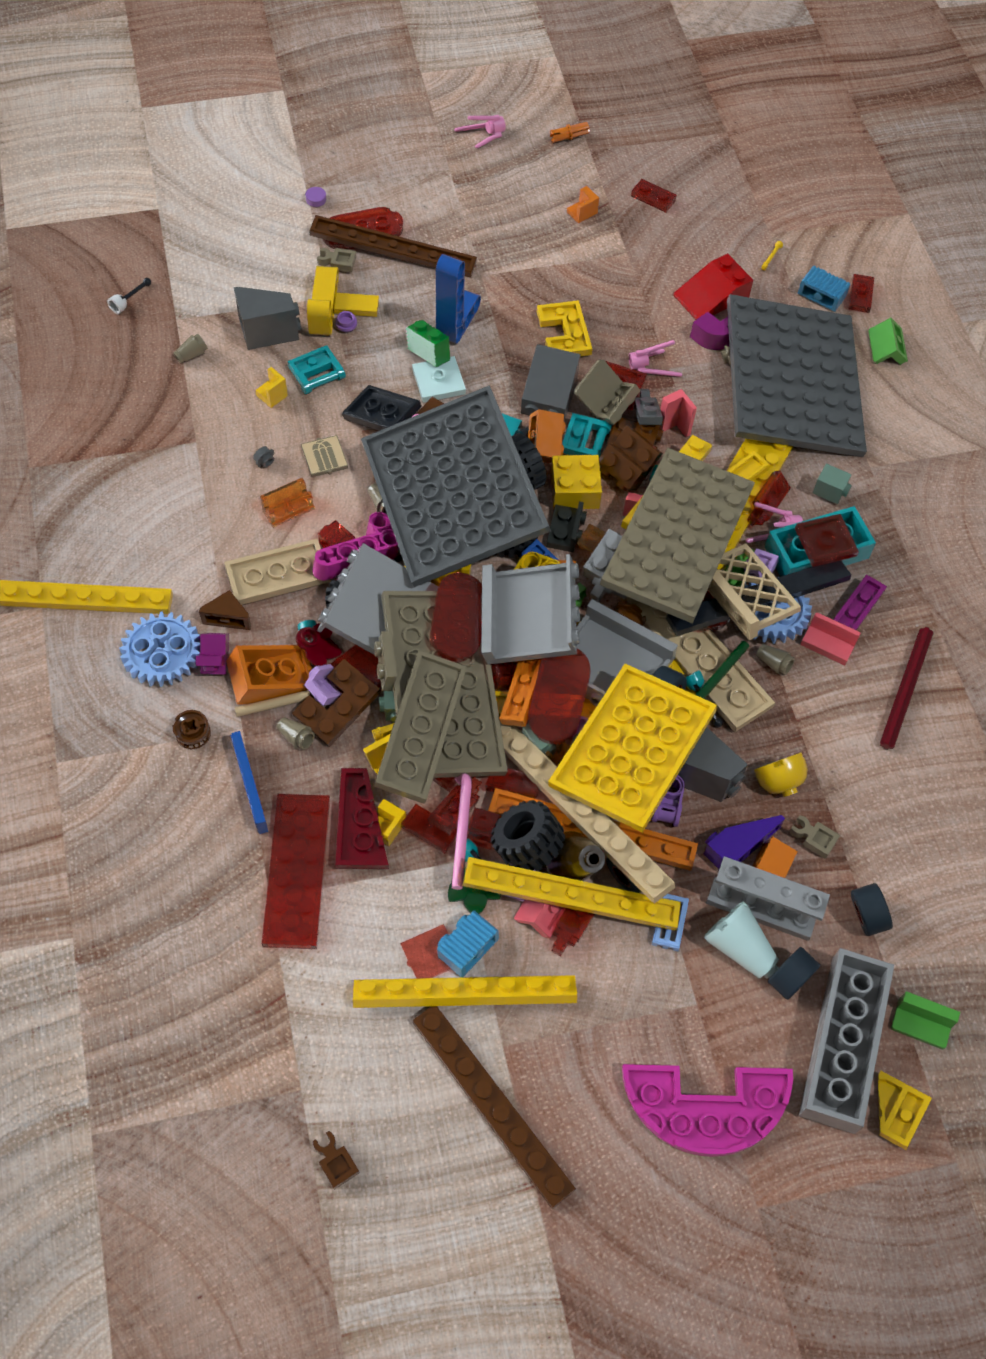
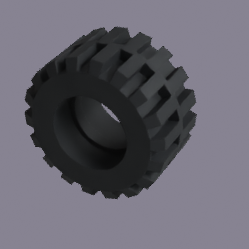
M517 433L511 436L533 489L536 490L542 487L546 481V470L539 451L524 434Z
M529 800L527 803L523 801L517 806L513 805L510 807V810L504 812L501 815L502 817L496 821V827L492 829L491 843L505 863L509 866L539 871L543 866H548L551 863L550 861L559 855L558 851L563 848L564 844L562 842L565 840L564 829L543 802H536L535 800Z

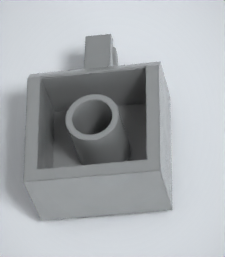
M608 529L583 567V576L592 580V584L595 585L590 593V598L598 603L606 592L609 594L614 593L623 599L627 598L625 595L600 585L601 579L623 537L611 529Z

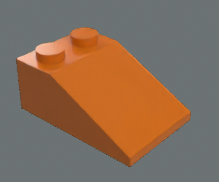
M236 645L226 660L237 704H251L308 690L304 684L308 680L309 672L312 668L306 658L305 651L298 645Z

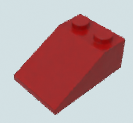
M727 253L709 262L676 290L673 296L697 320L707 312L714 316L726 310L727 299L730 294L749 297L754 280Z

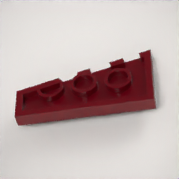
M341 768L336 869H389L367 768Z

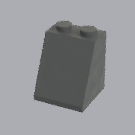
M234 287L238 317L248 350L299 340L298 331L302 329L300 319L296 316L300 315L298 303L292 300L291 293Z
M537 344L522 396L521 413L530 416L531 413L541 409L564 414L565 421L577 385L581 354Z
M706 727L678 776L683 779L684 788L722 802L728 796L732 798L741 789L740 784L746 778L744 773L748 764Z

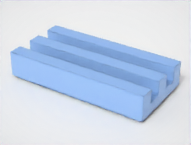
M667 894L663 898L679 901L682 904L675 942L670 941L672 930L666 929L664 939L659 938L661 928L655 927L652 946L660 945L662 948H672L673 951L678 952L689 899Z

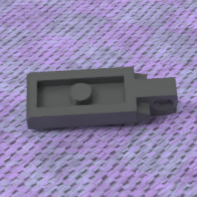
M640 389V397H636L634 403L639 425H662L663 416L657 399L650 397L649 389Z

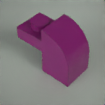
M709 312L705 313L693 322L690 338L700 346L710 350H722L725 345L729 347L728 316L719 321Z
M229 633L200 634V654L196 656V666H200V674H226L228 669L226 660L229 657Z

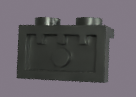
M579 501L578 509L555 504L550 526L551 531L547 539V548L574 553L575 545L580 544L583 530H579L580 525H585L587 511H583L584 502Z

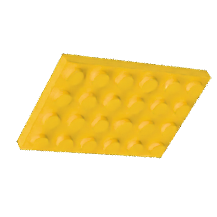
M624 664L549 779L548 787L643 833L715 714L717 704L628 664Z

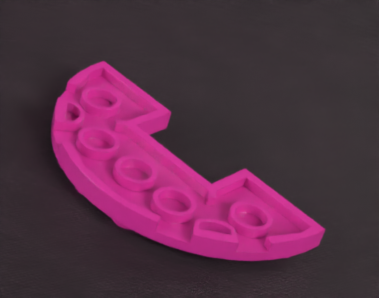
M622 1065V1078L626 1094L635 1113L644 1125L668 1145L686 1153L699 1156L731 1155L744 1151L761 1141L780 1121L789 1103L793 1085V1069L736 1067L734 1070L736 1096L681 1094L680 1066Z

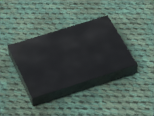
M368 385L342 412V415L346 420L380 431L411 418L422 405L420 400Z

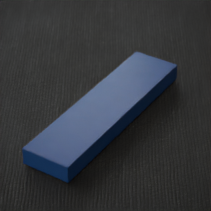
M237 731L231 733L232 735L230 736L257 832L263 834L268 832L266 820L241 732Z

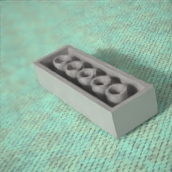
M842 948L832 958L799 1117L852 1134H856L864 1127L894 964Z

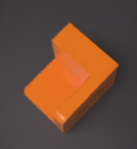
M588 186L580 189L579 202L568 207L567 213L579 224L598 213L599 197Z

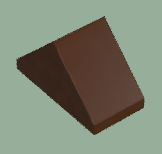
M230 590L199 609L203 625L251 630L249 613Z

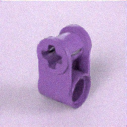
M677 775L671 785L677 792L666 793L652 816V822L656 823L658 820L672 823L673 827H678L685 786L683 779Z

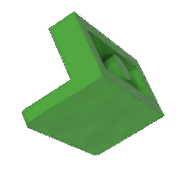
M892 318L869 329L873 361L876 364L890 357L900 365L908 361L902 328Z
M906 991L898 999L891 1029L943 1050L947 1047L951 1028L958 1023L960 1012Z

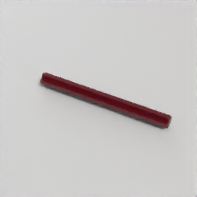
M929 627L920 628L880 740V746L884 747L885 750L893 749L899 736L934 634Z

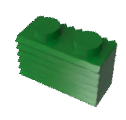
M424 320L416 321L405 329L407 331L406 338H408L407 349L435 367L450 361L449 336L435 329V327H432V325H429Z

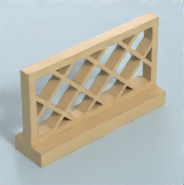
M743 544L723 554L719 564L729 565L728 571L717 569L708 591L717 599L748 640L757 637L759 630L800 612L801 606L747 544ZM743 553L749 558L748 562L735 560V557ZM732 567L745 568V575L731 572ZM749 570L760 571L763 574L762 578L749 576ZM728 580L742 581L741 587L732 586L728 583ZM746 582L760 584L758 590L744 587ZM763 585L774 587L776 594L763 592ZM742 595L756 597L755 603L744 602L741 599ZM759 598L774 600L772 607L758 604ZM777 601L788 603L790 607L781 609L775 606ZM760 611L770 613V615L760 621L755 612Z

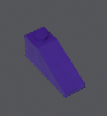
M779 815L727 827L719 834L714 832L706 840L707 846L703 854L718 869H720L724 856L742 863L781 828L785 818Z

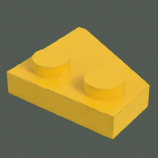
M881 1070L878 1075L879 1136L907 1150L932 1098Z

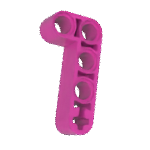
M374 512L369 516L366 536L318 550L315 553L313 575L323 581L336 578L344 568H348L350 563L347 562V559L352 550H358L363 543L388 558L395 559L399 546L387 514Z

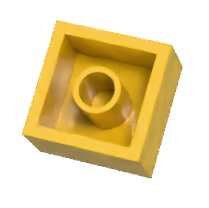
M598 455L552 456L551 485L553 510L555 509V504L578 509L579 501L584 502L583 509H600L602 486Z

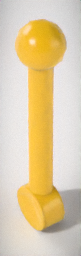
M782 241L775 243L774 250L763 263L761 270L766 271L768 264L778 249L783 247Z

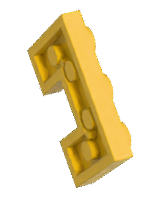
M579 300L537 305L536 312L540 327L562 325L564 336L545 338V346L581 354L580 356L592 355L593 349Z

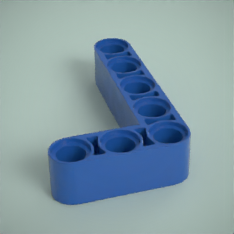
M442 254L436 265V329L449 336L450 342L457 344L480 306L481 296L464 290L465 262Z

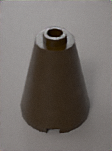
M569 831L564 832L565 840L562 842L564 845L558 851L559 855L550 861L551 863L546 866L548 872L552 875L585 881L602 869L605 863V855L602 849L585 835Z

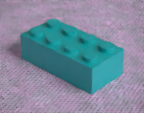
M853 506L771 530L764 547L767 552L779 556V562L775 568L781 577L840 558L845 566L869 559L876 542L856 507Z

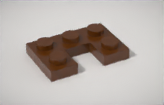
M345 659L327 676L328 680L343 692L330 708L326 710L309 695L292 712L296 719L303 725L311 727L312 732L329 747L381 693V690Z

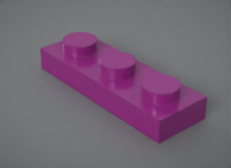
M866 574L833 620L857 631L883 595L887 586Z

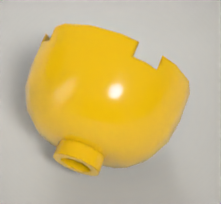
M801 752L756 768L754 771L760 786L766 792L771 794L782 793L783 797H787L798 792L796 787L805 782L808 769Z

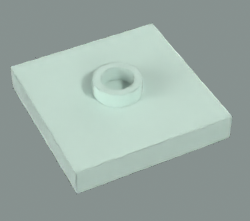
M455 356L450 357V361L439 367H435L427 361L412 364V370L423 403L427 402L432 396L439 400L466 394V388Z

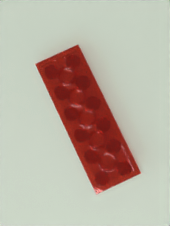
M277 794L261 943L264 948L317 949L330 810L329 795Z

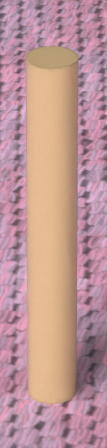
M309 690L234 707L236 716L240 717L303 702L310 693Z

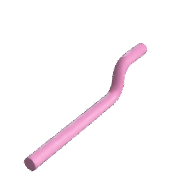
M466 773L455 777L456 782L461 785L452 888L456 890L463 888L472 788L471 777Z

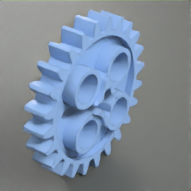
M749 582V585H746V584H745V587H744V588H747V587H750V586H753V585H756V584ZM804 595L794 598L801 606L800 612L759 630L758 636H762V641L765 643L767 638H771L772 643L775 644L776 639L780 638L785 643L787 636L792 640L795 639L796 634L801 636L803 629H807L812 614V606L809 605L810 598H804ZM782 602L776 604L775 607L787 609L790 606L788 603ZM756 611L755 615L761 621L769 617L770 613Z
M160 612L158 618H155L150 613V620L146 621L141 617L142 624L132 623L134 630L125 631L127 638H121L123 646L119 647L121 652L120 658L125 670L130 672L133 679L138 677L141 684L148 680L151 687L155 681H158L159 686L162 687L164 681L167 680L170 685H173L174 678L183 681L181 674L184 673L190 676L189 667L197 668L195 660L196 656L200 654V634H198L196 626L192 627L190 620L184 622L182 615L175 619L173 612H170L168 617H164L163 612Z

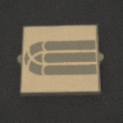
M337 435L323 439L317 438L315 441L301 444L311 477L324 474L331 475L332 472L348 469V464Z

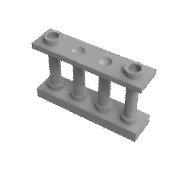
M724 856L718 875L713 880L706 904L730 912L736 905L744 901L758 923L809 941L816 919L823 920L830 894Z

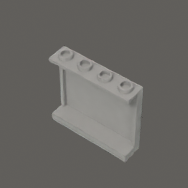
M363 543L358 550L353 549L347 559V562L350 564L347 569L344 568L337 579L340 582L338 589L334 588L328 597V601L331 603L328 609L324 608L318 618L321 624L317 631L321 632L326 627L375 655V641L379 640L381 631H386L381 598L382 592L438 591L439 587L430 581L413 587L406 567Z
M566 554V563L496 572L492 564L482 565L481 653L487 664L577 654V644H580L581 639L579 629H576V622H580L579 608L576 607V600H579L580 595L578 585H575V578H579L578 564L573 563L570 554Z
M592 599L587 605L586 615L576 627V629H579L581 639L580 644H577V654L557 656L552 661L547 659L544 675L550 681L567 687L573 694L581 695L597 706L624 664L653 675L661 666H670L675 659L678 645Z

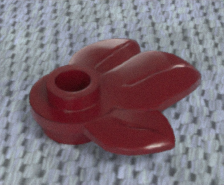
M321 623L313 627L300 629L295 638L297 645L305 651L307 660L315 667L327 665V660L334 659L342 653L339 647L330 639L333 631L326 627L321 632L317 631Z

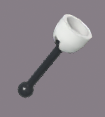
M144 278L143 283L125 296L116 294L107 300L109 308L114 313L120 314L127 307L126 300L143 287L150 286L152 283L151 279Z

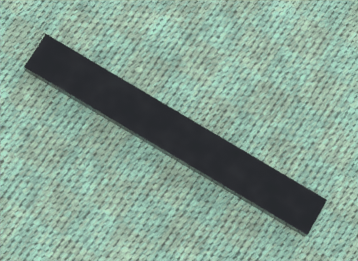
M837 558L778 577L777 579L793 598H797L849 581L852 574L842 560ZM760 584L747 587V589L758 590ZM763 585V592L776 594L774 587ZM742 595L741 599L744 602L755 603L756 597ZM716 598L701 603L693 624L671 614H666V620L676 637L731 619ZM759 598L758 604L772 606L774 600Z

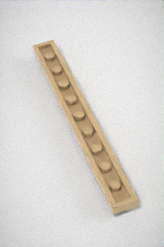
M500 722L505 755L593 843L600 847L604 854L653 903H656L675 889V882L607 815L548 787V781L557 766L516 726L502 725Z

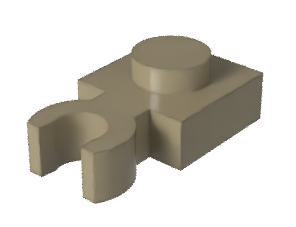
M320 248V256L317 257V262L321 266L331 264V267H338L339 271L352 272L357 258L356 251L335 248V251L331 252L327 248Z
M799 815L796 822L803 829L792 826L789 831L790 834L797 838H805L803 846L826 859L840 835L818 821L813 827L806 817Z

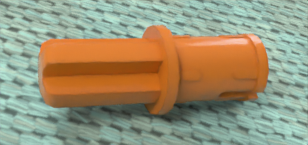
M587 122L571 126L567 124L566 127L550 130V137H553L551 141L555 143L566 139L573 140L574 137L589 134L590 127Z

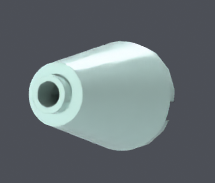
M744 901L731 909L730 913L722 917L704 936L708 943L758 978L765 976L767 979L779 968L776 965L779 961L777 955Z

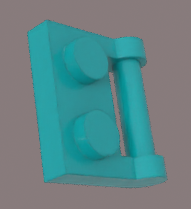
M328 345L288 361V367L301 385L304 394L311 393L312 389L333 380L346 378L343 367ZM332 368L334 370L310 381L307 380V378Z
M572 413L562 442L564 446L563 453L568 455H598L600 457L605 437L609 434L611 425L603 420ZM591 430H597L598 433L593 448H586Z

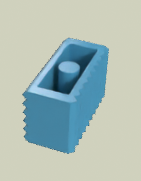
M813 266L801 281L798 294L836 312L847 296L850 283L842 278H838V276L835 277L831 273H827V271L819 267Z
M472 911L470 915H464L459 919L456 924V930L452 934H445L440 939L437 945L438 958L463 978L499 940V930L477 912Z

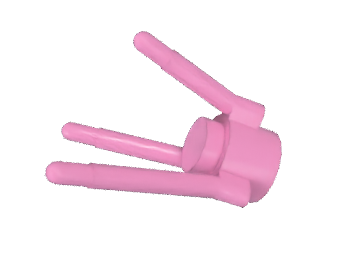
M499 114L494 116H468V120L488 121L486 123L458 127L454 131L459 132L486 127L487 132L491 133L492 136L475 145V148H479L496 138L502 137L501 133L505 132L506 125L504 118L499 116Z
M671 340L629 353L630 369L637 370L638 374L648 373L681 377L682 373L645 368V366H649L650 356L664 353L665 350L662 348L674 345L675 341Z
M758 502L754 503L755 507L783 515L779 522L773 524L774 527L782 528L803 521L800 515H793L792 511L781 510ZM769 534L747 538L745 542L751 543L767 540Z

